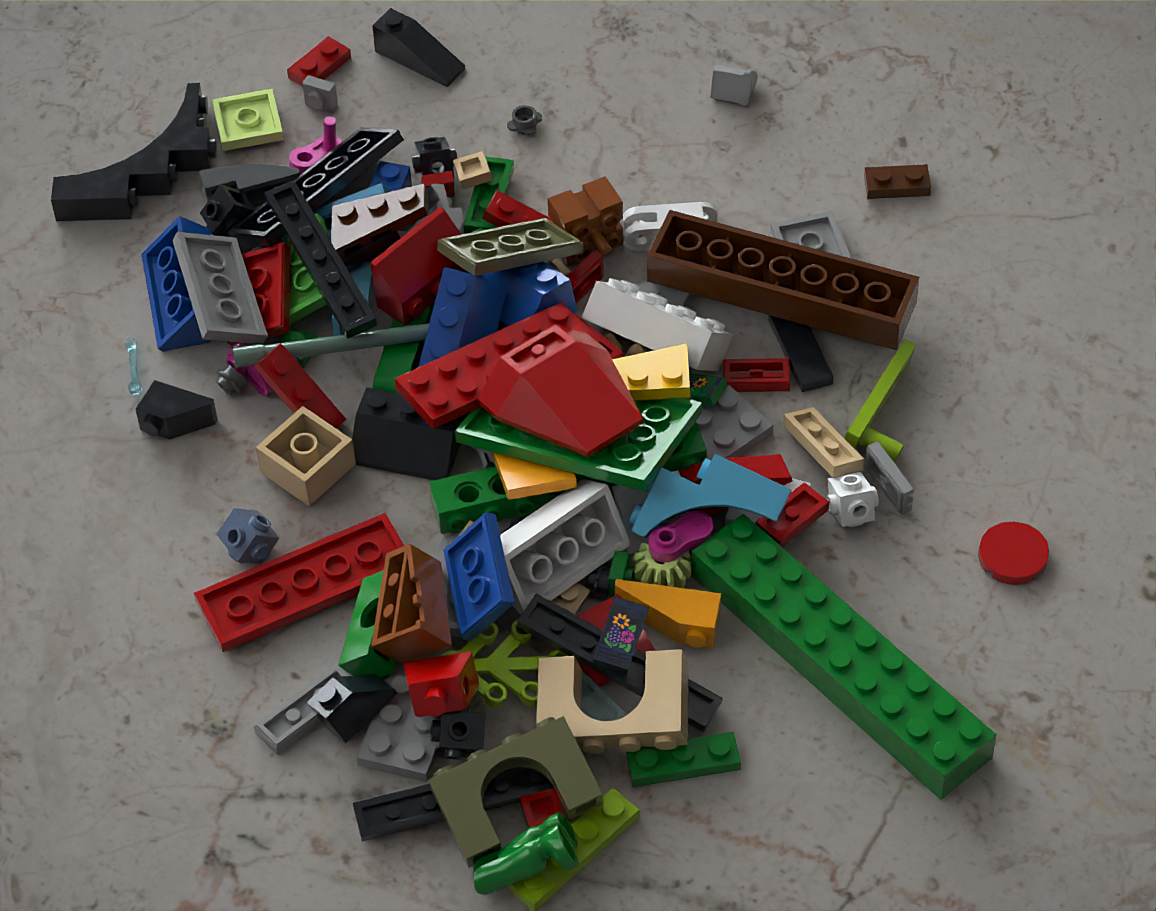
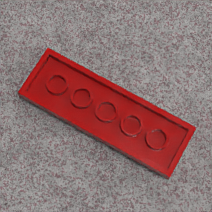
M560 302L395 378V389L429 426L435 429L481 407L478 404L477 398L500 357L555 324L587 333L600 345L601 340L563 302Z
M383 513L194 592L195 601L222 652H225L358 595L363 578L384 570L386 554L405 545L386 513Z

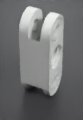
M708 202L632 207L624 212L622 219L625 229V244L633 251H649L669 210L716 222L718 218L717 208Z

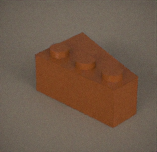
M412 544L387 553L371 647L403 665L404 662L413 661L452 646L441 562Z

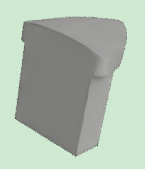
M716 65L713 70L710 98L740 103V106L747 107L758 80L756 71Z

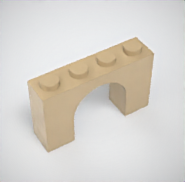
M682 649L646 651L645 691L638 706L623 718L613 721H599L588 717L582 712V669L575 656L539 658L536 724L549 717H554L556 720L564 716L581 751L589 754H599L604 752V749H620L625 752H635L640 750L641 747L671 750L675 749L677 745H687L689 665Z

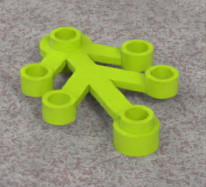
M516 620L512 625L510 635L488 658L474 659L477 674L488 673L500 682L488 684L478 676L479 687L476 693L484 698L488 706L499 708L506 700L507 690L504 687L506 686L519 696L524 705L535 706L537 705V696L530 697L525 692L533 691L537 695L538 683L534 681L524 682L512 672H535L539 669V658L568 655L557 649L552 651L549 656L510 657L521 644L529 642L532 636L529 633L519 634L516 631L520 629L517 627L518 620ZM492 623L485 629L490 631L492 635L486 636L480 633L460 651L450 650L441 656L472 651L474 658L485 645H491L495 642L498 633L496 624ZM496 692L501 695V698H493L490 693Z

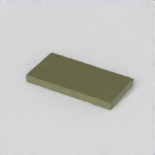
M543 218L442 238L438 240L437 251L473 276L582 254L583 242L553 222Z

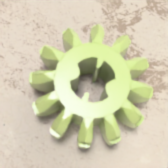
M641 543L639 552L635 553L633 557V566L635 567L634 578L637 582L684 588L686 580L690 579L692 574V566L690 565L691 555L687 551L675 561L660 562L650 555L649 544Z

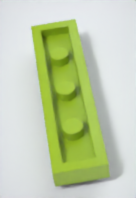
M610 789L603 796L602 805L585 812L571 824L578 840V847L574 848L579 862L577 867L571 870L564 869L554 858L549 857L547 858V867L544 872L508 886V889L529 908L536 911L640 817V809L616 789Z

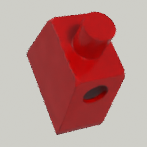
M472 651L404 662L408 689L416 717L440 716L443 713L463 710L467 708L479 687Z

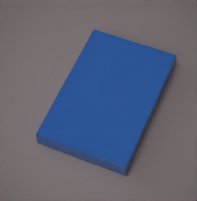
M485 512L443 550L461 639L472 641L515 604L497 518L495 514Z

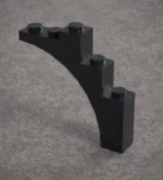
M200 83L187 84L184 101L176 117L161 135L142 150L102 169L77 175L54 177L51 203L56 222L132 219L133 206H138V196L171 195L172 182H177L178 172L211 169V159L217 158L216 139L210 138L209 127H206V119L203 117V114H208L207 95H202Z

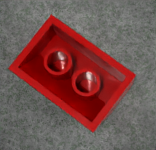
M439 207L370 263L377 307L404 326L414 318L422 315L425 309L435 302L444 267L469 273L437 251L438 240L462 235L443 208Z

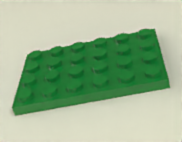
M686 398L634 400L644 423L590 457L502 423L482 406L470 412L455 430V438L457 443L622 485L630 489L645 491L702 414V402Z

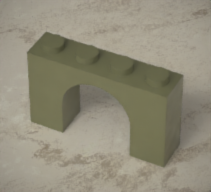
M564 716L556 720L554 717L546 718L534 726L535 730L521 735V733L512 734L501 741V746L490 751L487 749L478 750L468 756L467 762L456 767L454 765L444 766L433 774V778L428 779L431 791L468 868L474 866L476 860L501 849L500 840L484 810L483 799L490 782L503 771L524 767L542 773L552 783L570 820L603 804V793Z

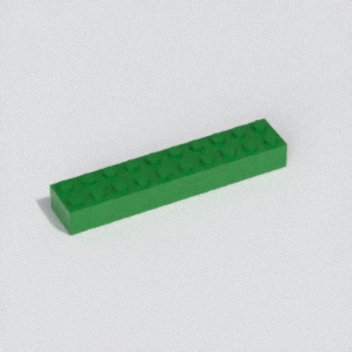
M745 514L737 517L691 551V576L709 592L721 593V603L940 800L993 758L996 733Z

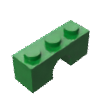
M383 570L362 580L338 666L352 676L376 674L382 677L393 673L396 661L371 647Z

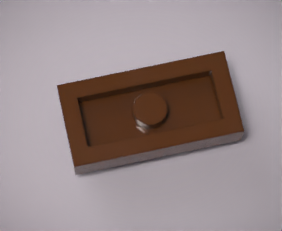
M928 164L865 167L864 169L867 199L930 196L931 194Z

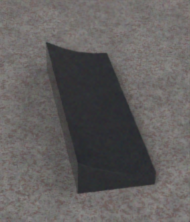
M361 127L294 179L314 212L404 141L399 129ZM267 201L228 231L232 238H237L242 255L249 253L256 247H270L285 235Z

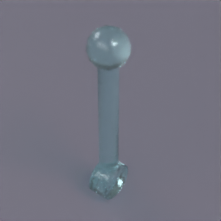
M129 337L124 343L129 353L131 382L128 385L130 394L138 395L142 392V386L137 378L135 357L137 341Z

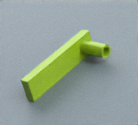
M904 339L848 429L845 440L855 450H857L859 445L867 448L868 445L878 441L894 463L900 456L904 447L903 444L870 427L910 364L917 344Z

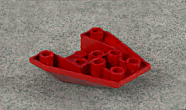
M556 324L501 356L477 398L478 404L498 421L586 457H590L644 423L643 417L607 349L587 333Z

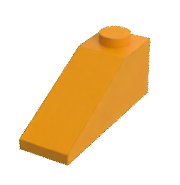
M616 579L615 595L619 594L624 600L649 607L645 620L647 625L679 644H686L694 648H714L721 614V593Z

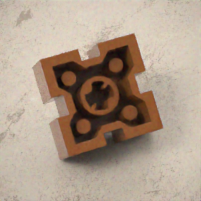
M606 176L583 184L582 191L573 193L570 189L547 198L548 216L552 222L583 242L582 254L561 258L566 267L582 262L593 250H598L599 253L605 256L610 251L624 245L623 226L620 223V220L623 219V201Z

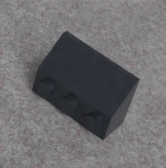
M366 387L356 412L352 436L356 465L429 480L447 478L450 475L461 443L456 442L455 430L464 421V415L432 429L401 394Z

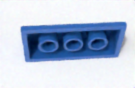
M179 216L141 254L157 347L161 351L206 344L211 341L202 339L172 241L177 232L211 235V230L182 216Z
M545 262L477 275L506 292L499 324L504 328L560 302H563L573 313L578 311L570 279Z
M444 267L419 367L497 332L506 292L479 276Z

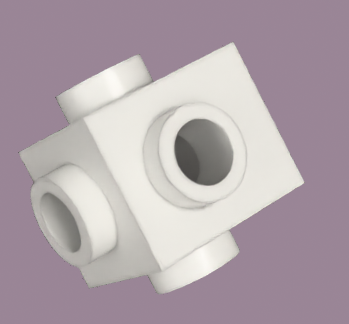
M861 472L827 478L829 495L826 496V500L829 501L828 512L831 516L834 515L841 527H857L865 522L875 521L874 507L879 505L877 490L874 486L869 485Z

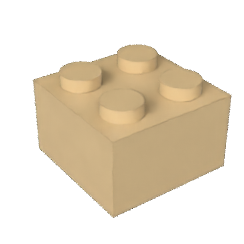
M304 406L256 446L260 473L307 506L312 505L356 465L352 439Z

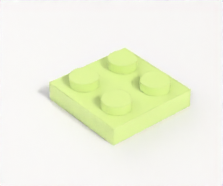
M273 89L212 99L223 151L284 140Z

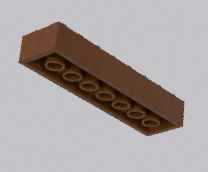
M669 210L647 254V282L893 350L898 349L917 304L918 276Z

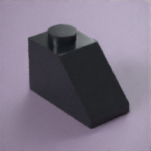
M157 380L153 381L135 408L140 430L151 436L158 435L167 439H173L213 426L218 421L214 399Z
M376 674L333 677L319 689L307 704L325 727L346 744L398 693Z

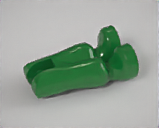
M557 812L549 816L542 824L532 826L523 831L505 847L476 860L473 870V882L477 893L487 895L516 882L541 874L547 867V858L549 857L554 858L564 869L571 870L577 867L579 862L574 848L578 847V840L566 816L561 812Z

